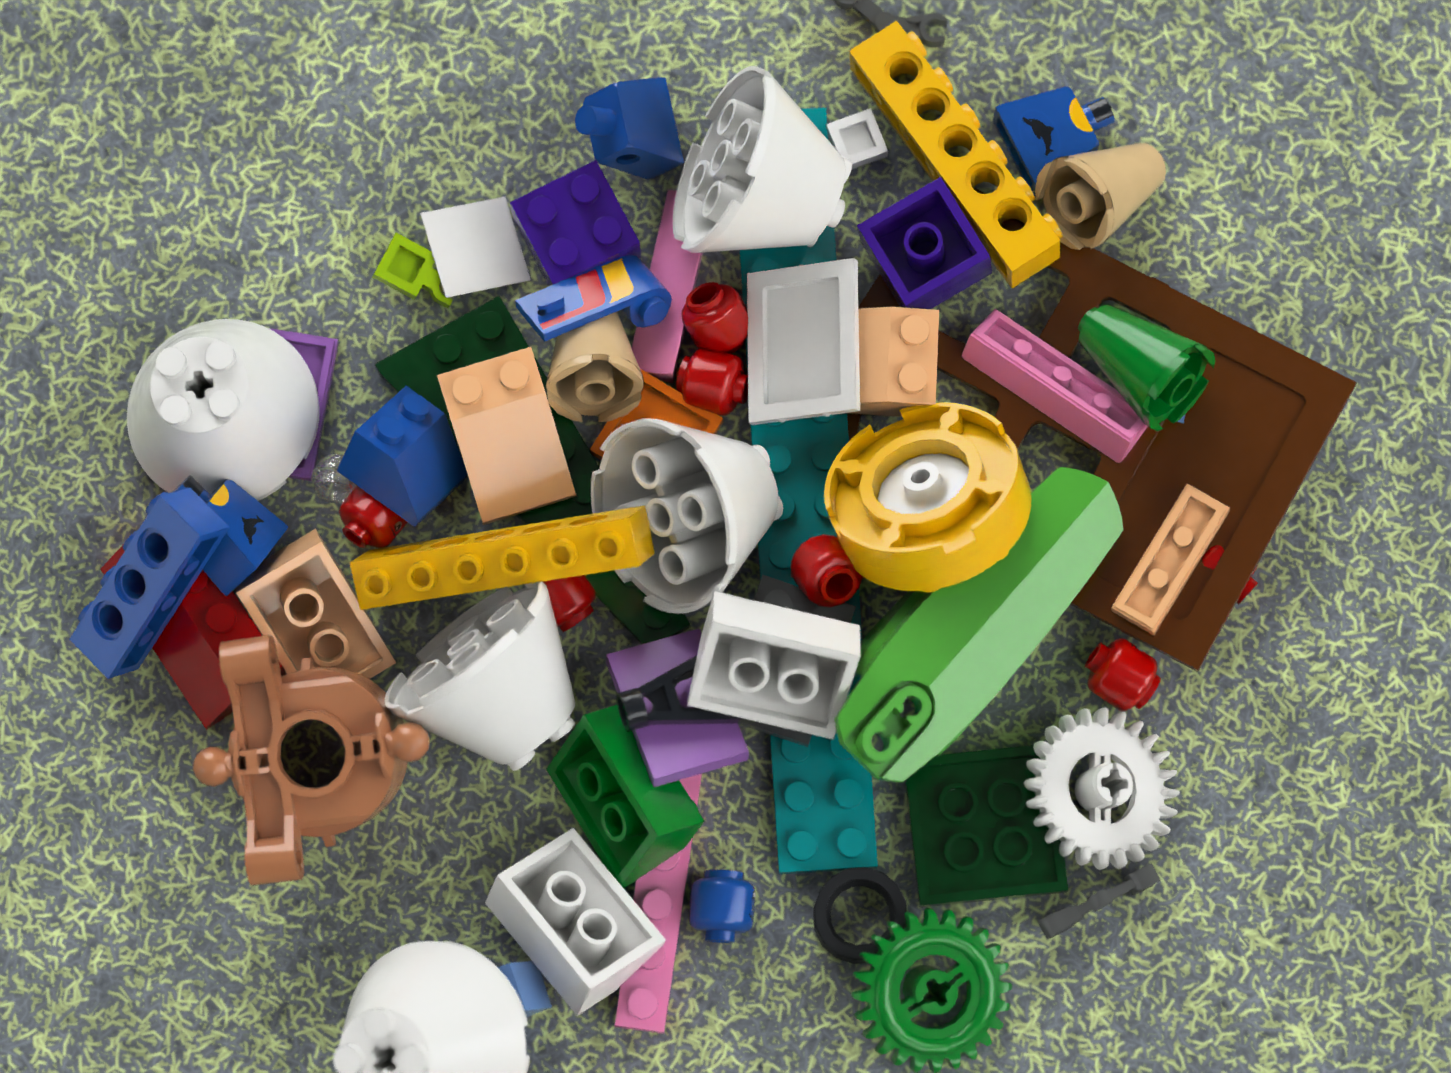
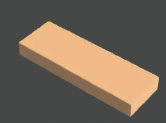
M1187 483L1111 607V611L1148 633L1155 635L1230 512V507Z

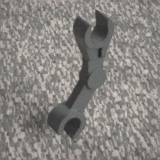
M833 0L842 9H854L874 27L876 33L893 22L898 21L906 33L913 31L925 46L937 48L945 43V37L930 36L925 30L931 24L946 27L948 19L942 14L928 13L908 18L898 17L884 12L872 0Z
M1152 863L1125 876V882L1109 890L1105 888L1087 898L1086 902L1062 908L1037 921L1046 939H1051L1070 929L1082 920L1088 912L1092 910L1095 912L1128 892H1131L1134 896L1161 881Z

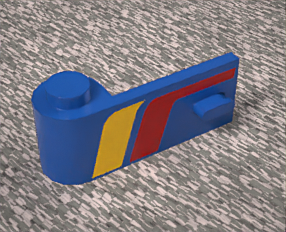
M635 255L621 256L515 300L518 311L544 342L619 310L636 327L644 328L656 325L666 317L672 302L670 292L643 261Z

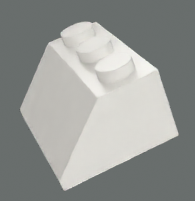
M714 591L701 634L688 697V706L834 739L836 733L835 717L847 699L860 658V625Z
M574 828L498 874L485 902L576 1016L615 992L666 941Z

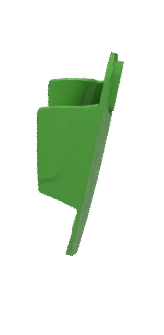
M1066 467L1057 468L1031 492L1029 519L1020 538L1005 558L973 578L941 588L935 592L908 591L860 642V658L854 677H859L860 679L835 717V725L840 745L875 779L901 783L923 767L934 756H940L998 694L1049 633L1124 530L1119 504L1109 482L1085 471ZM907 698L914 704L915 713L913 716L908 715L903 718L900 716V713L904 710L903 703ZM874 734L878 735L883 741V750L881 752L875 750L872 746L871 739Z

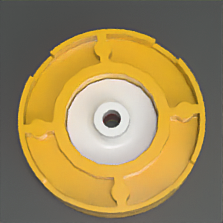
M941 402L935 405H916L901 409L899 411L903 420L892 423L875 433L869 424L847 442L834 459L828 471L824 488V502L839 543L849 557L854 569L875 584L903 591L935 592L941 588L961 583L984 572L996 562L1005 558L1025 529L1031 510V490L1016 445L1005 433L1003 424L997 418L981 409L959 403Z

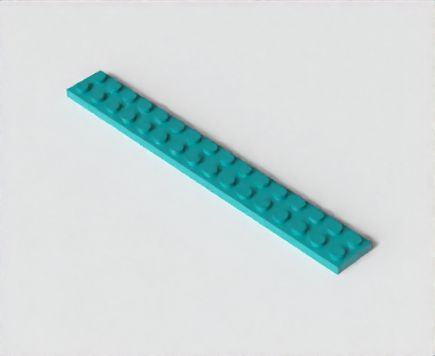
M826 107L801 109L828 139ZM826 226L812 247L791 246L739 250L742 301L746 308L747 273L794 267L801 264L808 265L837 260L835 229ZM747 337V338L745 339V348H746V364H747V375H748V337ZM847 413L830 415L828 417L819 416L788 420L782 423L750 424L752 445L756 444L764 447L768 452L770 468L776 481L778 496L783 503L782 516L778 520L773 521L758 543L760 581L762 575L797 586L791 575V561L799 546L811 537L822 534L837 537L825 506L824 488L828 471L834 459L849 441ZM858 589L854 596L845 603L856 606L851 623L860 625L861 642L862 625ZM853 677L848 696L859 681V677ZM837 731L834 739L812 735L808 747L770 735L779 875L843 871L847 868L858 867L877 869L872 775L840 745Z

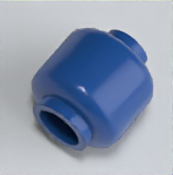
M705 870L704 878H699L692 883L689 924L694 929L705 932V941L735 943V934L745 933L752 928L755 888L751 883L743 880V872Z

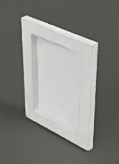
M849 258L747 273L748 423L751 425L773 422L782 423L788 420L819 416L828 417L835 414L860 411L858 260Z

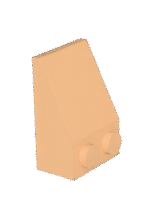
M904 307L859 309L860 411L848 414L902 417L899 411L901 409L916 405L936 404L939 310Z
M531 347L437 375L483 525L577 496Z
M316 528L265 558L259 567L235 588L236 594L262 635L273 636L277 647L278 659L287 674L301 671L302 659L312 657L314 668L334 667L359 673L368 679L396 664V660L366 610H360L357 595Z

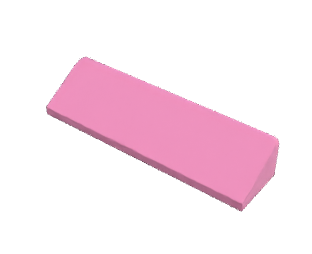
M668 190L650 266V271L670 292L672 298L671 307L666 317L660 323L644 328L636 327L631 347L640 369L661 381L670 383L674 381L686 329L682 322L681 312L688 294L695 289L703 253H692L682 249L681 246L684 243L674 238L673 209L677 190Z
M994 309L970 334L962 353L964 360L1115 462L1120 463L1123 461L1148 427L1115 388L997 309Z

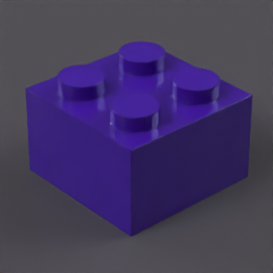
M597 160L510 202L513 220L548 286L621 256L635 255L641 258L640 242Z
M941 177L857 225L861 244L900 307L932 309L993 273L990 255Z

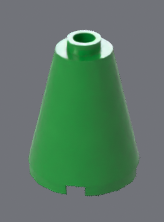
M1108 304L1099 308H1091L1082 317L1078 326L1080 331L1079 343L1141 421L1156 431L1163 430L1159 424L1160 422L1168 419L1174 424L1193 407L1209 380L1202 376L1206 365L1208 364L1212 368L1215 366L1214 352L1205 345Z

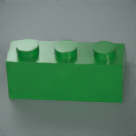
M617 705L584 714L546 768L600 860L623 888L629 886L684 849L705 822L699 813L697 805L689 797L679 780L653 787L633 732L625 730Z

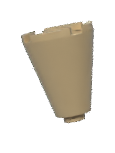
M1136 143L1059 157L1047 163L1038 174L1035 187L1036 201L1043 199L1046 212L1058 224L1063 235L1060 242L1071 249L1080 250L1084 247L1092 249L1103 244L1159 188L1166 177L1165 162L1162 155L1147 143Z
M618 312L557 336L546 382L548 402L557 414L579 422H583L582 415H598V422H607L627 415L639 405L642 399L641 392L644 380Z

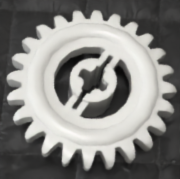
M1106 707L1098 709L1093 717H1091L1089 709H1081L1077 712L1075 720L1071 715H1064L1059 720V728L1057 726L1047 727L1045 729L1047 742L1038 741L1034 743V751L1040 759L1028 760L1026 764L1027 768L1036 777L1024 781L1025 788L1034 791L1036 794L1034 798L1026 802L1028 808L1039 809L1040 814L1033 821L1036 827L1047 825L1049 828L1045 835V841L1049 844L1059 839L1061 841L1059 853L1062 857L1070 855L1075 850V859L1078 865H1086L1092 858V862L1098 870L1105 869L1109 865V861L1115 868H1123L1127 865V858L1133 862L1143 860L1145 855L1142 849L1146 851L1156 850L1159 847V843L1152 835L1164 836L1170 833L1171 830L1159 818H1171L1178 813L1176 809L1163 804L1164 800L1174 798L1180 793L1179 790L1164 787L1163 784L1164 781L1174 777L1177 771L1161 770L1159 768V764L1170 755V752L1163 751L1152 754L1150 751L1159 736L1153 734L1142 740L1139 739V733L1144 725L1143 721L1132 723L1125 729L1126 712L1115 714L1108 723V709ZM1086 755H1089V770L1080 774L1076 780L1074 790L1080 806L1089 811V820L1076 809L1071 800L1068 786L1073 767L1079 759ZM1130 797L1129 806L1122 818L1111 824V809L1123 804Z

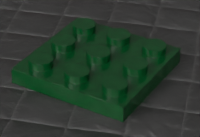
M1034 745L941 754L940 756H934L905 780L919 908L1068 892L1065 857H1062L1059 853L1061 841L1057 839L1049 844L1045 841V835L1049 830L1048 826L1036 827L1033 821L1040 814L1039 809L1028 808L1026 804L1028 800L1036 796L1034 791L1028 790L1024 786V781L1036 777L1026 765L1028 760L1040 759L1034 751Z

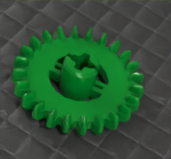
M925 908L922 924L915 914L906 912L904 914L906 929H903L893 921L886 923L891 935L890 940L873 934L871 936L879 952L878 954L860 952V957L871 967L869 971L853 972L855 978L866 983V988L852 992L851 997L858 1001L867 1002V1006L855 1012L854 1017L861 1021L872 1020V1024L862 1032V1035L868 1039L882 1036L879 1043L875 1046L877 1053L886 1054L895 1048L891 1057V1062L894 1065H902L910 1057V1069L914 1072H919L928 1060L929 1069L933 1073H938L942 1069L944 1059L947 1060L951 1068L958 1069L961 1063V1053L975 1060L978 1056L975 1046L977 1042L988 1047L992 1045V1039L987 1031L989 1028L998 1030L1003 1028V1023L995 1015L998 1011H1008L1010 1009V1004L1001 1000L1000 994L1010 991L1012 984L999 980V976L1009 969V964L1003 961L994 962V959L1001 951V946L997 943L984 946L989 936L986 928L981 927L972 934L973 920L971 917H962L956 926L954 912L946 909L939 923L935 911L931 908ZM929 955H944L955 962L954 965L945 971L930 965H919L913 968L903 981V994L905 998L900 1001L901 981L905 972L915 961ZM929 980L935 982L931 987L933 996L930 999L924 997L928 992L926 983ZM964 982L967 983L966 999L961 1011L950 1022L938 1027H922L911 1020L922 1011L931 1015H941L948 1012L957 1001L958 986Z

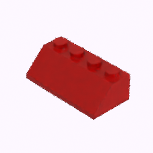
M123 545L100 569L104 575L118 563L125 552ZM202 570L152 647L206 730L233 713L228 688L223 681L220 669V643L222 641L261 637L262 634L234 592L232 591L225 596ZM279 661L280 675L282 677L287 673Z

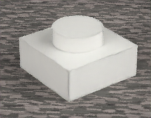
M871 108L826 124L831 144L842 157L851 160V170L888 156V149Z

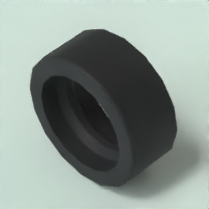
M868 867L847 868L831 876L819 890L813 908L814 930L822 946L835 958L852 964L867 963L860 957V952L878 954L879 949L874 942L863 945L846 942L836 933L831 923V909L835 899L843 891L852 887L863 886L875 890L884 898L889 908V921L897 923L903 929L906 927L904 914L907 912V903L898 884L885 873ZM887 927L881 937L890 940L891 935Z

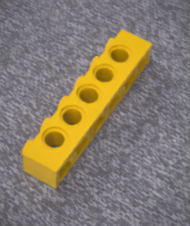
M895 21L849 50L851 70L931 180L934 181L939 177L943 179L990 255L991 261L1013 289L1060 258L1062 232L1050 214L1046 213L1042 216L1032 203L1035 201V197L1027 182L1021 176L1015 179L1005 165L1008 164V161L1000 146L994 140L989 142L985 140L978 130L981 127L980 122L971 107L966 103L960 106L951 94L953 86L945 72L940 67L933 70L924 58L927 53L918 36L913 31L906 33L898 21ZM904 73L915 77V80L908 84H899L893 79L897 75ZM930 109L937 110L943 114L940 118L932 121L920 117L922 112ZM953 146H964L970 150L968 154L962 157H953L946 151ZM982 182H989L997 187L994 192L989 194L978 193L973 188ZM1008 219H1018L1025 224L1023 228L1017 231H1008L1001 227V224Z
M644 505L371 549L349 563L359 608L364 610L638 567L653 556L655 551Z

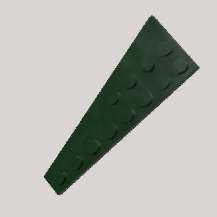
M497 296L375 363V366L380 376L397 392L408 386L444 412L460 451L437 375L525 349L529 346L501 297ZM535 358L547 396V377L544 371L542 370L541 366L539 365L537 359ZM551 406L552 416L577 496L516 515L525 524L593 514L591 507L592 471L600 468L573 421L557 414ZM615 570L585 575L594 587L596 597L641 644L680 634L691 627L684 613H668L644 602V597L647 595L632 581L624 583Z

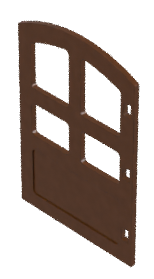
M975 187L973 188L978 193L986 194ZM1008 219L1001 224V227L1008 231H1017L1023 228L1025 224L1018 219ZM1060 242V258L1048 265L1047 268L1065 276L1069 280V285L1039 338L1068 358H1071L1079 344L1080 331L1078 326L1082 317L1091 308H1099L1104 301L1111 300L1172 332L1205 345L1214 352L1215 366L1212 368L1210 365H1206L1202 376L1209 380L1199 399L1185 414L1184 424L1180 422L1173 424L1168 419H1165L1159 423L1163 430L1156 431L1147 427L1122 462L1117 463L964 360L962 353L966 344L941 331H938L937 370L991 397L999 403V409L994 417L1003 424L1005 433L1016 445L1017 451L1020 449L1030 429L1034 425L1042 424L1100 455L1101 461L1093 475L1109 482L1119 504L1124 530L1070 605L1199 672L1353 393L1357 382L1169 287L1168 284L1154 277L1151 278L1094 248L1084 247L1076 250ZM879 274L858 306V309L900 306ZM847 413L849 440L859 432L862 414ZM1188 483L1230 507V512L1205 551L1206 553L1212 546L1220 545L1224 549V553L1214 570L1202 564V556L1155 635H1152L1112 612L1111 607Z

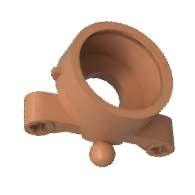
M273 636L222 641L219 647L220 669L231 699L235 726L233 731L230 732L228 752L218 747L202 749L196 755L193 762L194 774L201 783L214 787L223 784L231 777L238 796H242L244 799L247 819V842L245 843L244 858L250 885L302 880L304 876V857L301 836L322 837L325 847L335 846L336 834L356 828L381 813L397 794L403 782L408 762L420 760L426 754L429 748L427 731L417 723H404L402 718L393 715L385 706L386 692L376 683L359 673L334 667L314 668L312 657L302 659L301 671L292 672L281 677L278 652ZM307 719L320 720L332 726L341 736L345 747V764L339 776L329 785L321 788L304 787L294 782L285 772L280 758L281 743L286 733L295 724Z

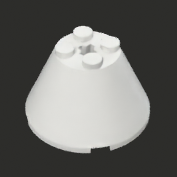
M749 66L742 69L725 85L708 110L705 117L713 122L702 145L692 142L675 196L673 209L674 238L684 243L681 246L682 249L692 253L791 246L812 247L826 226L836 227L843 216L845 201L841 200L840 196L843 185L850 175L852 162L841 156L768 71L757 66Z
M219 319L201 322L187 327L168 338L155 349L142 365L135 378L128 400L127 428L130 443L143 470L159 487L168 493L173 492L191 475L209 494L217 489L225 480H232L259 501L286 484V479L293 473L303 458L306 460L310 453L319 424L318 391L311 371L302 356L286 339L262 325L243 320Z
M639 419L614 430L600 447L602 451H605L600 469L592 471L591 507L593 514L645 505L655 554L638 567L615 570V572L624 583L632 581L647 595L644 597V602L668 613H689L708 606L711 603L714 591L722 593L773 521L778 520L783 514V503L778 496L776 481L770 468V457L764 447L756 444L751 446L742 441L659 419Z
M543 582L524 584L526 588L514 593L509 587L501 588L452 621L416 654L421 663L408 678L402 672L397 675L386 693L385 706L393 715L408 722L417 723L425 730L500 765L507 764L512 771L525 766L536 753L534 749L548 738L553 742L566 735L575 724L570 715L575 708L576 702L549 591Z
M450 941L413 942L398 947L382 956L361 978L351 998L339 1048L334 1053L333 1062L338 1073H527L530 1055H526L524 1026H527L528 1022L514 987L502 971L485 956L467 946Z

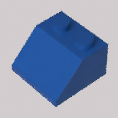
M408 386L399 391L354 432L337 469L340 474L414 527L461 485L468 475L446 414Z

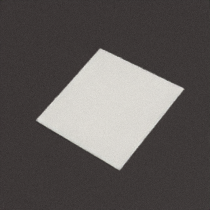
M506 197L420 213L446 298L531 281Z

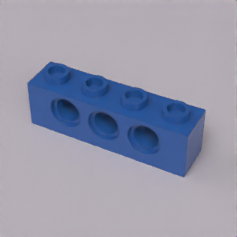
M191 488L171 493L163 492L149 503L146 508L147 517L142 525L127 538L123 545L125 552L118 563L102 577L100 581L102 588L94 601L90 602L78 616L80 623L69 640L107 679L139 669L230 528Z

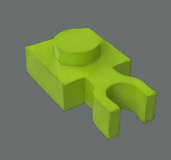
M395 233L372 278L415 300L419 291L423 288L430 293L431 298L436 303L446 308H449L453 301L449 297L446 298L440 291L441 281L438 271L432 268L435 263L432 251Z

